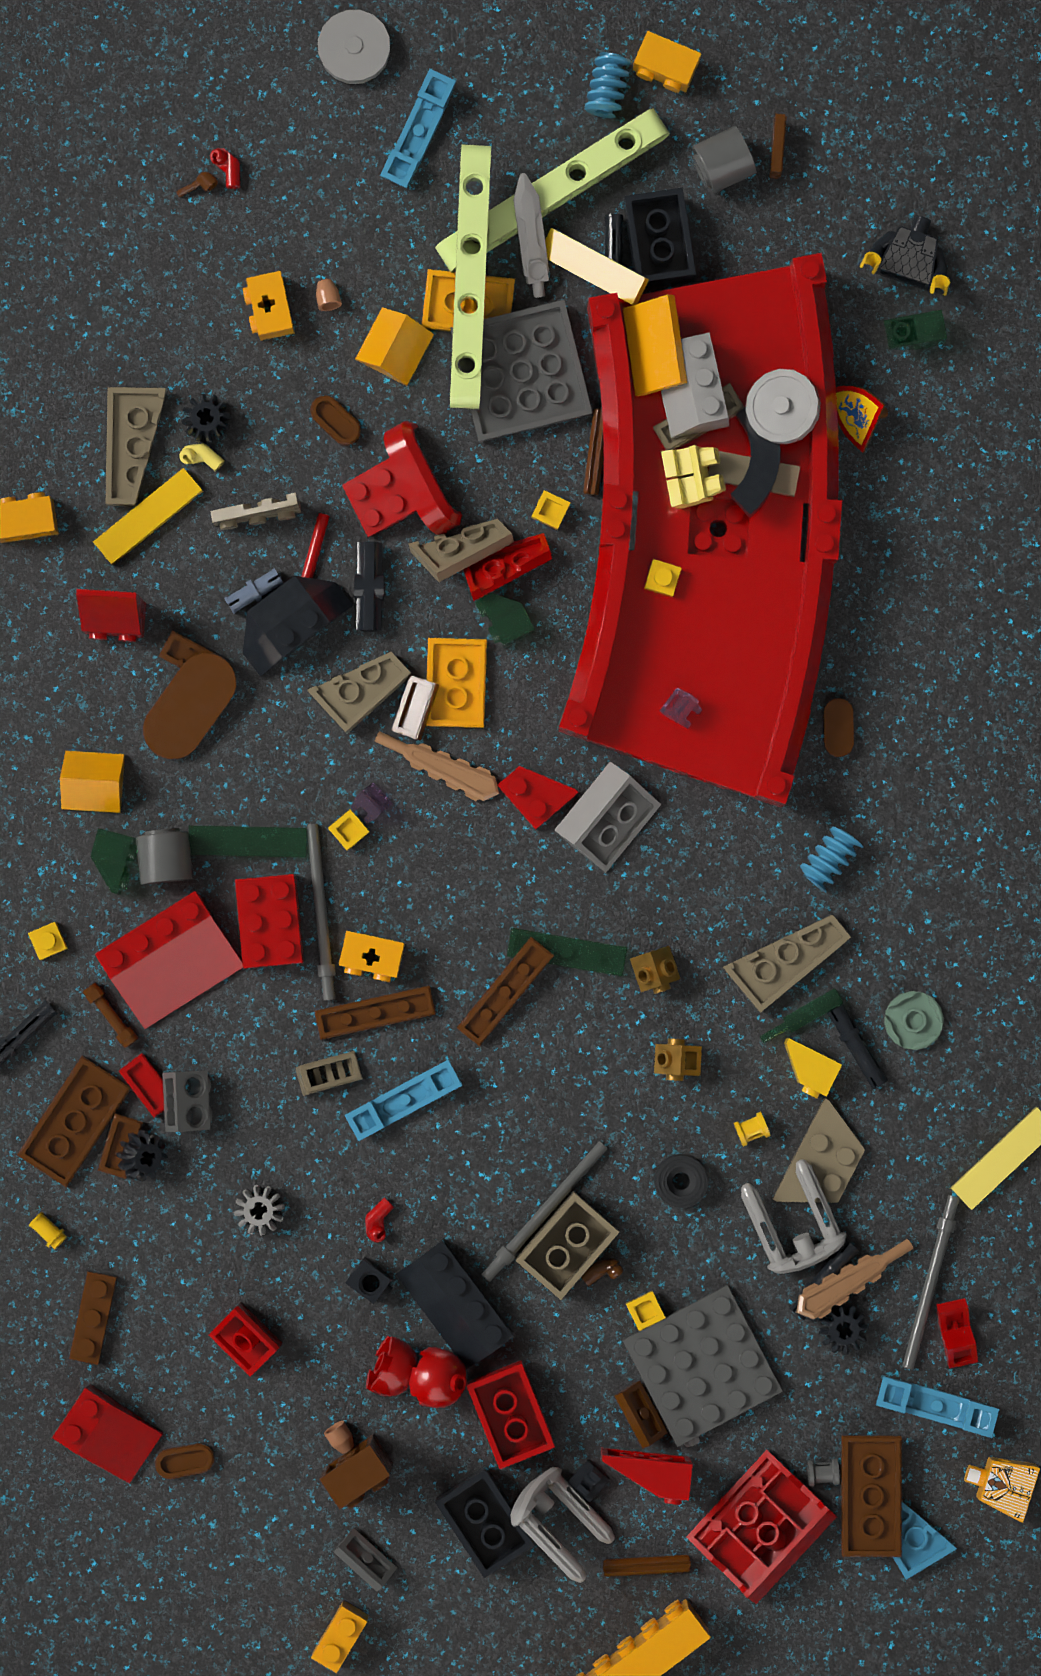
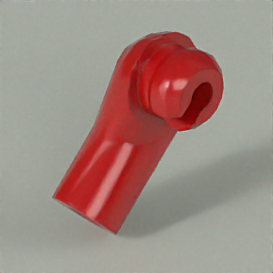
M224 148L212 150L210 160L226 173V188H240V161Z
M385 1197L365 1217L366 1234L370 1240L376 1243L382 1242L385 1239L384 1217L394 1209V1206Z

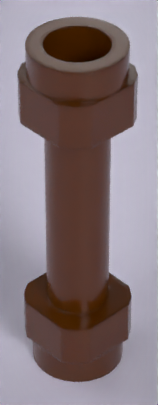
M97 982L82 992L90 1004L94 1003L118 1034L116 1039L124 1049L139 1039L131 1026L126 1027L105 999L104 995L106 993Z

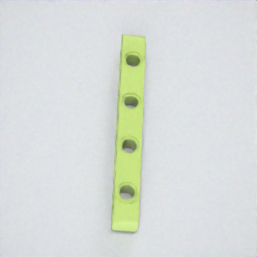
M654 108L642 113L533 182L532 185L539 195L542 218L667 138L670 133ZM628 138L634 142V146L631 149L625 150L619 146V141ZM579 169L585 173V177L580 181H575L569 176L570 172ZM515 194L488 211L487 252L518 233L513 201ZM457 231L435 247L451 273L456 272ZM472 240L465 242L463 245L465 252L471 255L478 253L480 250L479 244L474 243Z
M461 144L450 408L479 409L491 146ZM476 181L481 184L483 190L478 195H471L466 190V185ZM469 240L476 241L480 246L479 252L472 255L465 252L463 248L465 242ZM466 299H471L477 304V310L472 314H467L461 309V303ZM463 358L471 359L475 365L474 370L470 373H463L458 368L459 361Z

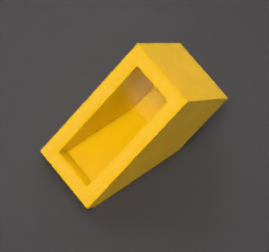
M786 1038L784 1044L797 1083L804 1086L802 1092L816 1099L819 1094L827 1097L842 1064L790 1038Z

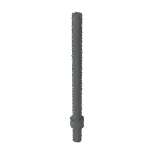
M308 824L307 835L320 965L317 966L318 977L322 978L324 1001L335 1000L333 976H336L335 964H332L319 827L318 824Z
M599 1141L506 1247L502 1246L495 1254L497 1257L482 1273L488 1281L491 1282L505 1265L509 1266L516 1258L514 1256L516 1252L608 1149Z
M948 1195L943 1217H939L936 1227L939 1231L902 1367L914 1370L950 1233H954L957 1221H954L960 1199L956 1196Z

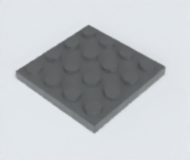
M564 300L484 319L479 409H470L479 443L592 415ZM451 327L450 329L453 338V327ZM463 358L459 361L460 370L463 373H470L474 370L475 365L471 359Z
M728 1285L622 1340L677 1447L783 1392Z

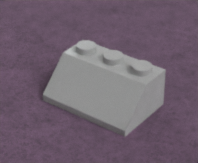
M710 332L681 339L687 383L661 390L671 439L729 426L728 413Z
M609 762L556 827L555 831L606 873L661 804L629 774Z

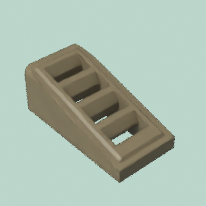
M355 1051L307 1063L295 1068L303 1096L363 1079ZM347 1059L351 1074L349 1077L345 1075L342 1060ZM332 1063L336 1065L339 1076L338 1080L334 1079L330 1065ZM322 1066L327 1079V1083L324 1084L318 1068ZM308 1070H312L316 1086L311 1087L307 1074Z

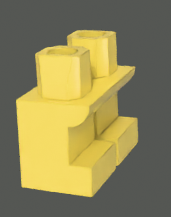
M693 445L689 448L661 452L666 478L672 479L667 481L671 507L683 509L713 500V495L726 490L723 476L718 474L709 477L707 468L708 466L720 464L718 448H703Z

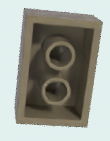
M573 1191L516 1257V1262L562 1300L618 1235L619 1230Z

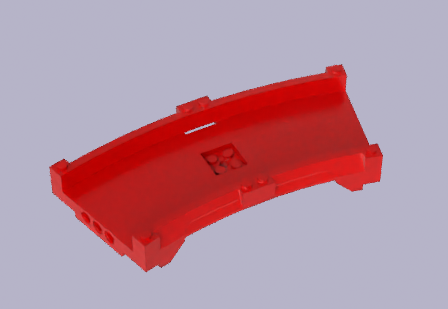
M822 253L792 258L790 266L642 294L637 303L639 304L665 295H674L681 339L710 332L721 386L724 387L730 383L744 407H746L747 396L754 383L764 374L777 369L794 370L806 376L816 387L821 406L819 419L813 430L799 441L790 444H780V463L800 467L795 496L770 493L766 502L751 518L731 498V493L738 486L725 484L726 490L713 495V500L683 509L671 507L667 481L672 479L666 478L661 454L662 451L666 450L653 429L654 426L667 419L661 391L644 396H635L623 308L633 305L619 299L618 292L588 298L587 307L594 358L600 382L603 418L604 486L596 579L588 626L558 732L778 807H783L786 804L811 712L810 708L827 627L834 564L838 561L842 500H838L839 440L837 396L833 362L834 352L824 289L827 280ZM736 416L729 419L728 427L710 430L677 449L696 445L703 448L714 447L722 452L751 457L747 434L736 419ZM633 492L638 493L635 550H629ZM803 504H809L805 562H800ZM714 523H721L726 529V534L722 537H715L710 532V526ZM653 559L681 567L673 597L644 589Z

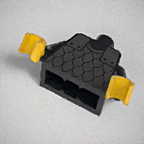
M919 215L914 216L910 229L899 226L896 232L889 231L873 243L869 252L865 254L860 263V268L864 264L872 266V274H878L926 291L930 287L931 294L934 293L935 288H941L944 291L943 295L946 296L950 280L947 277L948 268L943 249L937 246L938 239L936 237L927 235L931 220Z

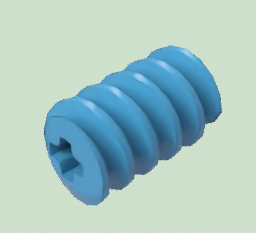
M601 52L595 58L594 64L597 68L592 71V76L595 79L590 81V88L592 90L587 94L589 102L585 103L584 109L592 115L612 119L616 117L612 114L613 111L622 110V106L615 103V100L624 99L625 96L617 90L618 88L627 87V83L621 81L620 77H629L630 73L622 67L632 65V61L619 54Z
M831 827L830 829L834 838L829 836L822 838L826 847L821 845L815 847L819 856L809 854L808 860L811 865L805 863L800 865L804 876L825 893L827 890L823 883L834 884L830 874H842L838 864L849 865L845 857L846 854L856 857L857 854L853 846L863 848L862 844L853 836L836 827Z

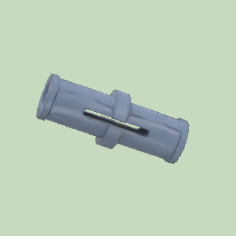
M275 568L253 582L251 580L247 581L245 587L228 597H224L228 605L239 599L237 603L230 606L233 614L255 600L257 602L261 601L263 595L284 584L280 577L269 583L271 579L278 576Z

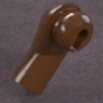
M615 1258L600 1260L589 1267L581 1278L589 1287L606 1273L609 1274L611 1279H616L623 1273V1268Z

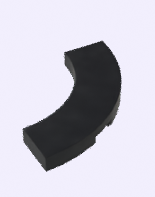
M744 407L736 414V419L747 434L751 457L748 470L741 483L731 493V498L751 518L762 507L772 492L779 472L780 444L772 443L756 433L749 424L746 407Z

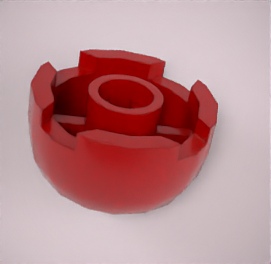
M387 1336L375 1354L378 1359L374 1371L369 1369L366 1389L380 1396L396 1397L405 1392L409 1387L412 1367H417L418 1359L416 1352L408 1343L397 1337Z
M428 1347L419 1354L423 1357L420 1359L417 1367H412L409 1379L410 1393L412 1396L417 1397L420 1402L419 1404L422 1406L445 1408L455 1403L462 1395L466 1386V1369L462 1360L454 1353L438 1347Z

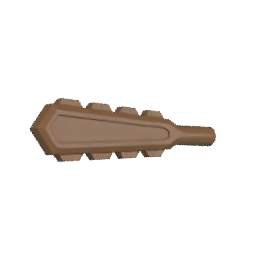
M381 731L377 734L376 743L402 754L406 760L410 761L412 768L418 771L426 770L428 776L436 781L440 779L445 780L446 786L455 791L459 789L465 791V796L474 801H486L499 794L496 778L491 775L490 770L480 766L472 768L469 762L460 758L452 760L450 754L441 750L435 753L431 750V746L424 743L419 745L406 744Z
M906 1239L881 1255H865L858 1259L857 1265L848 1264L841 1268L840 1274L832 1273L824 1277L821 1284L813 1283L804 1288L803 1294L798 1297L797 1313L810 1319L825 1317L831 1312L832 1306H841L849 1300L851 1293L858 1294L865 1289L867 1282L874 1283L880 1279L881 1272L886 1269L888 1264L913 1250L911 1242Z

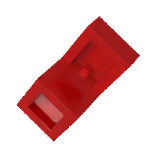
M966 1299L936 1304L938 1323L949 1369L977 1363V1346L970 1326L969 1309Z

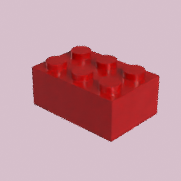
M288 874L236 879L235 887L243 968L304 963L296 875Z
M522 1360L467 1381V1389L499 1470L555 1448L554 1439Z

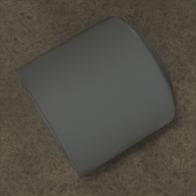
M736 126L692 146L694 154L692 160L704 186L706 188L709 187L712 193H717L757 173L749 148Z
M179 828L146 831L144 835L136 837L141 885L194 879L189 832L180 831Z

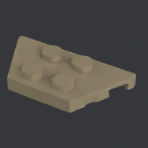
M823 1099L772 1198L776 1202H808L795 1173L796 1162L801 1159L806 1160L812 1165L828 1203L839 1202L865 1149L829 1100ZM818 1197L815 1198V1202H821Z

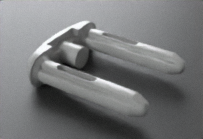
M804 1159L796 1162L795 1173L824 1239L820 1240V1243L814 1245L809 1233L800 1234L793 1239L798 1252L786 1255L758 1190L750 1183L744 1184L741 1188V1198L770 1261L767 1268L778 1274L811 1267L838 1251L846 1240L847 1234L840 1231L812 1165ZM817 1197L820 1199L829 1221L827 1223L823 1222L816 1206L815 1198ZM761 1222H765L774 1241L773 1247H770L760 1226Z
M552 1467L532 1480L523 1489L511 1511V1524L513 1526H520L571 1580L581 1583L586 1579L583 1566L532 1514L534 1507L543 1515L554 1505L555 1502L544 1491L549 1488L599 1541L611 1544L615 1536L612 1528L561 1476L562 1469Z

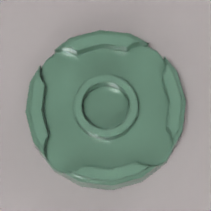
M909 991L899 994L889 1003L885 1011L884 1025L888 1036L895 1044L904 1049L918 1050L930 1046L938 1039L944 1017L941 1007L934 998L923 992Z

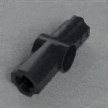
M357 542V574L354 576V599L357 600L356 631L382 632V600H384L385 576L382 574L383 543Z

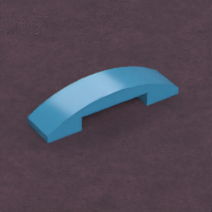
M429 69L397 144L391 150L380 174L381 177L407 189L442 119L454 90L455 80Z
M448 1059L351 1111L345 1117L357 1140L360 1141L461 1087L462 1083Z
M883 1376L876 1406L923 1417L992 1438L999 1408L886 1376Z

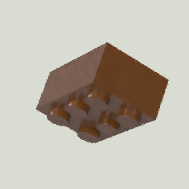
M372 1434L350 1451L325 1466L319 1480L339 1510L344 1506L351 1509L364 1499L363 1496H365L366 1491L372 1489L373 1492H376L389 1483L388 1479H390L389 1476L391 1475L393 1462L376 1436Z

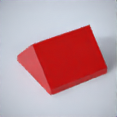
M242 1302L208 1335L249 1376L253 1375L283 1344Z

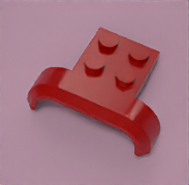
M403 421L384 433V444L390 458L342 485L367 537L377 535L415 512L418 513L424 524L436 535L444 534L460 525L462 513L453 509L446 500L416 440L414 430L418 428L416 423Z

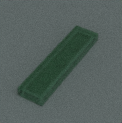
M189 825L191 855L306 858L307 828Z
M511 928L506 957L514 958L532 936L554 954L548 964L623 977L628 947Z

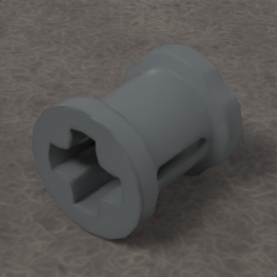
M832 1459L831 1462L817 1463L807 1460L809 1487H814L815 1484L820 1483L840 1484L838 1459Z

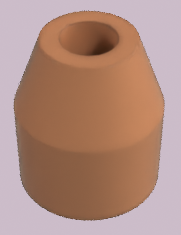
M323 279L317 283L316 299L319 310L330 311L339 308L342 303L339 290L331 279Z
M344 1421L335 1423L324 1432L330 1445L340 1453L345 1454L354 1447L352 1433Z

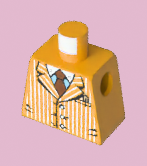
M989 1457L985 1469L969 1465L965 1473L964 1482L979 1486L976 1497L980 1501L1023 1522L1040 1468L1034 1463Z

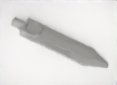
M521 173L513 201L523 273L526 277V283L532 284L534 297L537 298L545 296L544 282L549 281V266L539 195L525 173Z

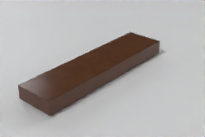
M531 936L459 1023L457 1029L480 1046L553 958L554 954Z
M430 986L314 1011L320 1040L436 1014Z

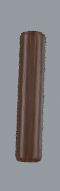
M594 409L585 472L583 493L591 496L599 494L604 456L602 409Z
M688 1555L606 1559L603 1561V1574L606 1577L689 1572L691 1569L690 1557Z

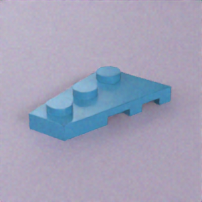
M902 1501V1557H893L907 1580L957 1548Z

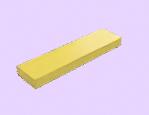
M1035 1107L951 1187L955 1194L971 1210L1041 1145V1111Z

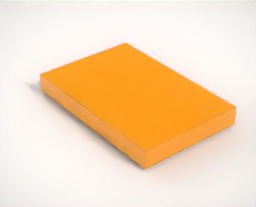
M428 269L422 326L426 329L451 332L450 328L453 327L456 272L451 273L450 271ZM485 276L484 319L511 313L515 279ZM466 299L461 303V309L467 314H472L477 310V304L471 299Z
M665 295L623 308L635 396H644L687 383L675 296Z
M428 638L427 681L439 684V688L426 726L484 728L487 639Z

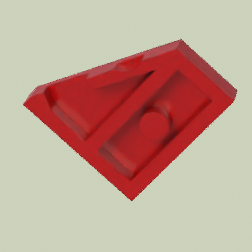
M521 766L517 767L497 785L535 830L579 793L572 787Z

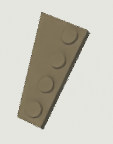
M108 387L105 503L107 506L137 505L167 388Z
M830 915L722 968L761 1013L848 941L851 936L837 919Z

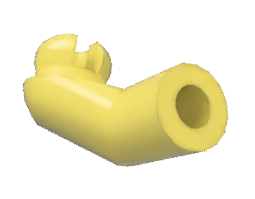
M204 443L185 446L179 454L182 463L188 465L205 462L215 472L225 462Z

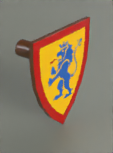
M848 385L836 387L838 424L852 444L864 453L879 419L888 416L886 405L866 389Z

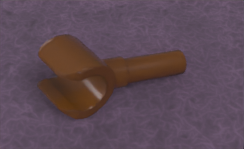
M202 172L195 181L177 190L176 193L180 198L198 189L200 186L206 192H209L218 185V181L209 172Z

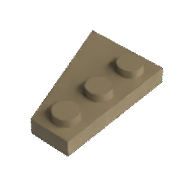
M295 492L286 494L287 500L282 502L280 499L268 498L258 502L257 507L254 508L251 507V504H241L210 511L212 523L215 527L220 526V530L237 528V523L249 521V525H259L266 523V518L278 516V520H289L296 517L295 513H301L300 501Z
M498 519L463 528L461 534L446 538L445 534L434 536L435 541L420 545L419 541L408 545L410 552L440 582L512 544L514 540L512 533Z
M389 652L360 665L359 668L344 675H338L322 685L307 689V691L348 734L412 674L392 652Z

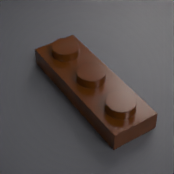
M87 1271L69 1359L96 1365L100 1363L118 1276Z

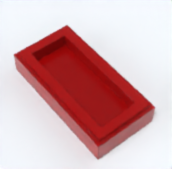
M141 1053L121 1068L119 1072L155 1118L164 1111L163 1078L144 1053Z

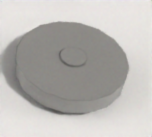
M345 10L332 16L323 26L318 38V54L325 70L335 79L348 84L365 83L376 78L386 67L390 57V37L384 24L373 14L362 10Z
M777 369L764 374L754 383L747 396L746 413L749 424L759 436L772 443L790 444L801 440L813 430L819 419L821 401L816 387L806 376L794 370Z

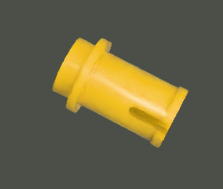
M40 1212L29 1224V1227H32L47 1242L46 1246L48 1248L50 1246L54 1249L58 1248L67 1238L64 1234L65 1230L63 1228L60 1230L43 1212Z

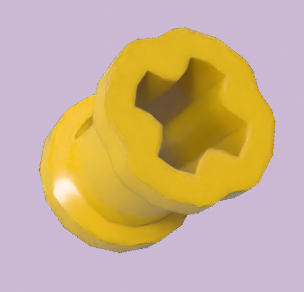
M761 1111L756 1113V1117L741 1123L738 1121L733 1123L743 1147L749 1141L765 1136L767 1138L771 1136Z

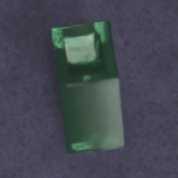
M942 309L883 321L889 350H918L943 345L947 339Z
M488 593L474 602L481 617H488L492 626L487 629L495 644L500 642L504 648L535 633V629L522 603L493 593Z
M98 828L90 857L110 892L120 895L122 890H127L131 873H127L129 861L134 862L137 855V846L134 844L136 838Z

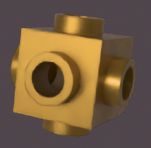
M670 946L630 958L641 992L653 989L654 994L671 989L669 983L680 979Z
M669 1038L668 1044H655L654 1073L666 1074V1080L684 1081V1075L700 1076L702 1046L685 1045L686 1039Z

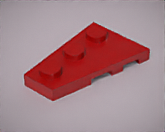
M542 533L514 541L501 550L468 566L463 571L473 601L552 559L545 534Z

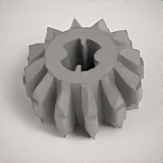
M254 1185V1196L248 1189H245L243 1195L248 1201L240 1198L236 1200V1204L244 1207V1209L236 1210L234 1215L245 1216V1219L241 1220L238 1225L243 1227L249 1222L251 1224L248 1229L249 1234H253L256 1226H259V1233L262 1236L266 1234L265 1224L271 1231L277 1229L271 1219L279 1222L283 1221L284 1217L275 1213V1211L285 1209V1205L274 1204L281 1197L279 1193L275 1194L272 1198L268 1197L271 1192L270 1186H267L264 1189V1193L261 1194L260 1186ZM257 1202L263 1203L262 1207L264 1205L267 1207V1211L263 1213L262 1218L257 1217L258 1213L254 1215L252 1209L257 1206Z

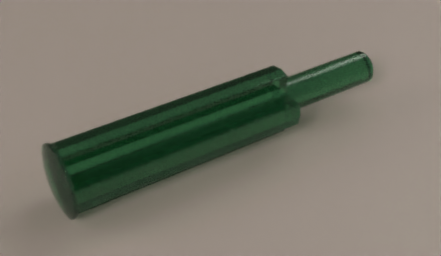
M833 988L783 1017L785 1022L762 1034L760 1039L763 1043H766L787 1030L793 1033L843 1004L839 992Z

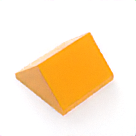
M382 307L355 360L408 386L434 334L408 315Z
M65 751L60 774L61 808L63 810L121 813L125 754Z

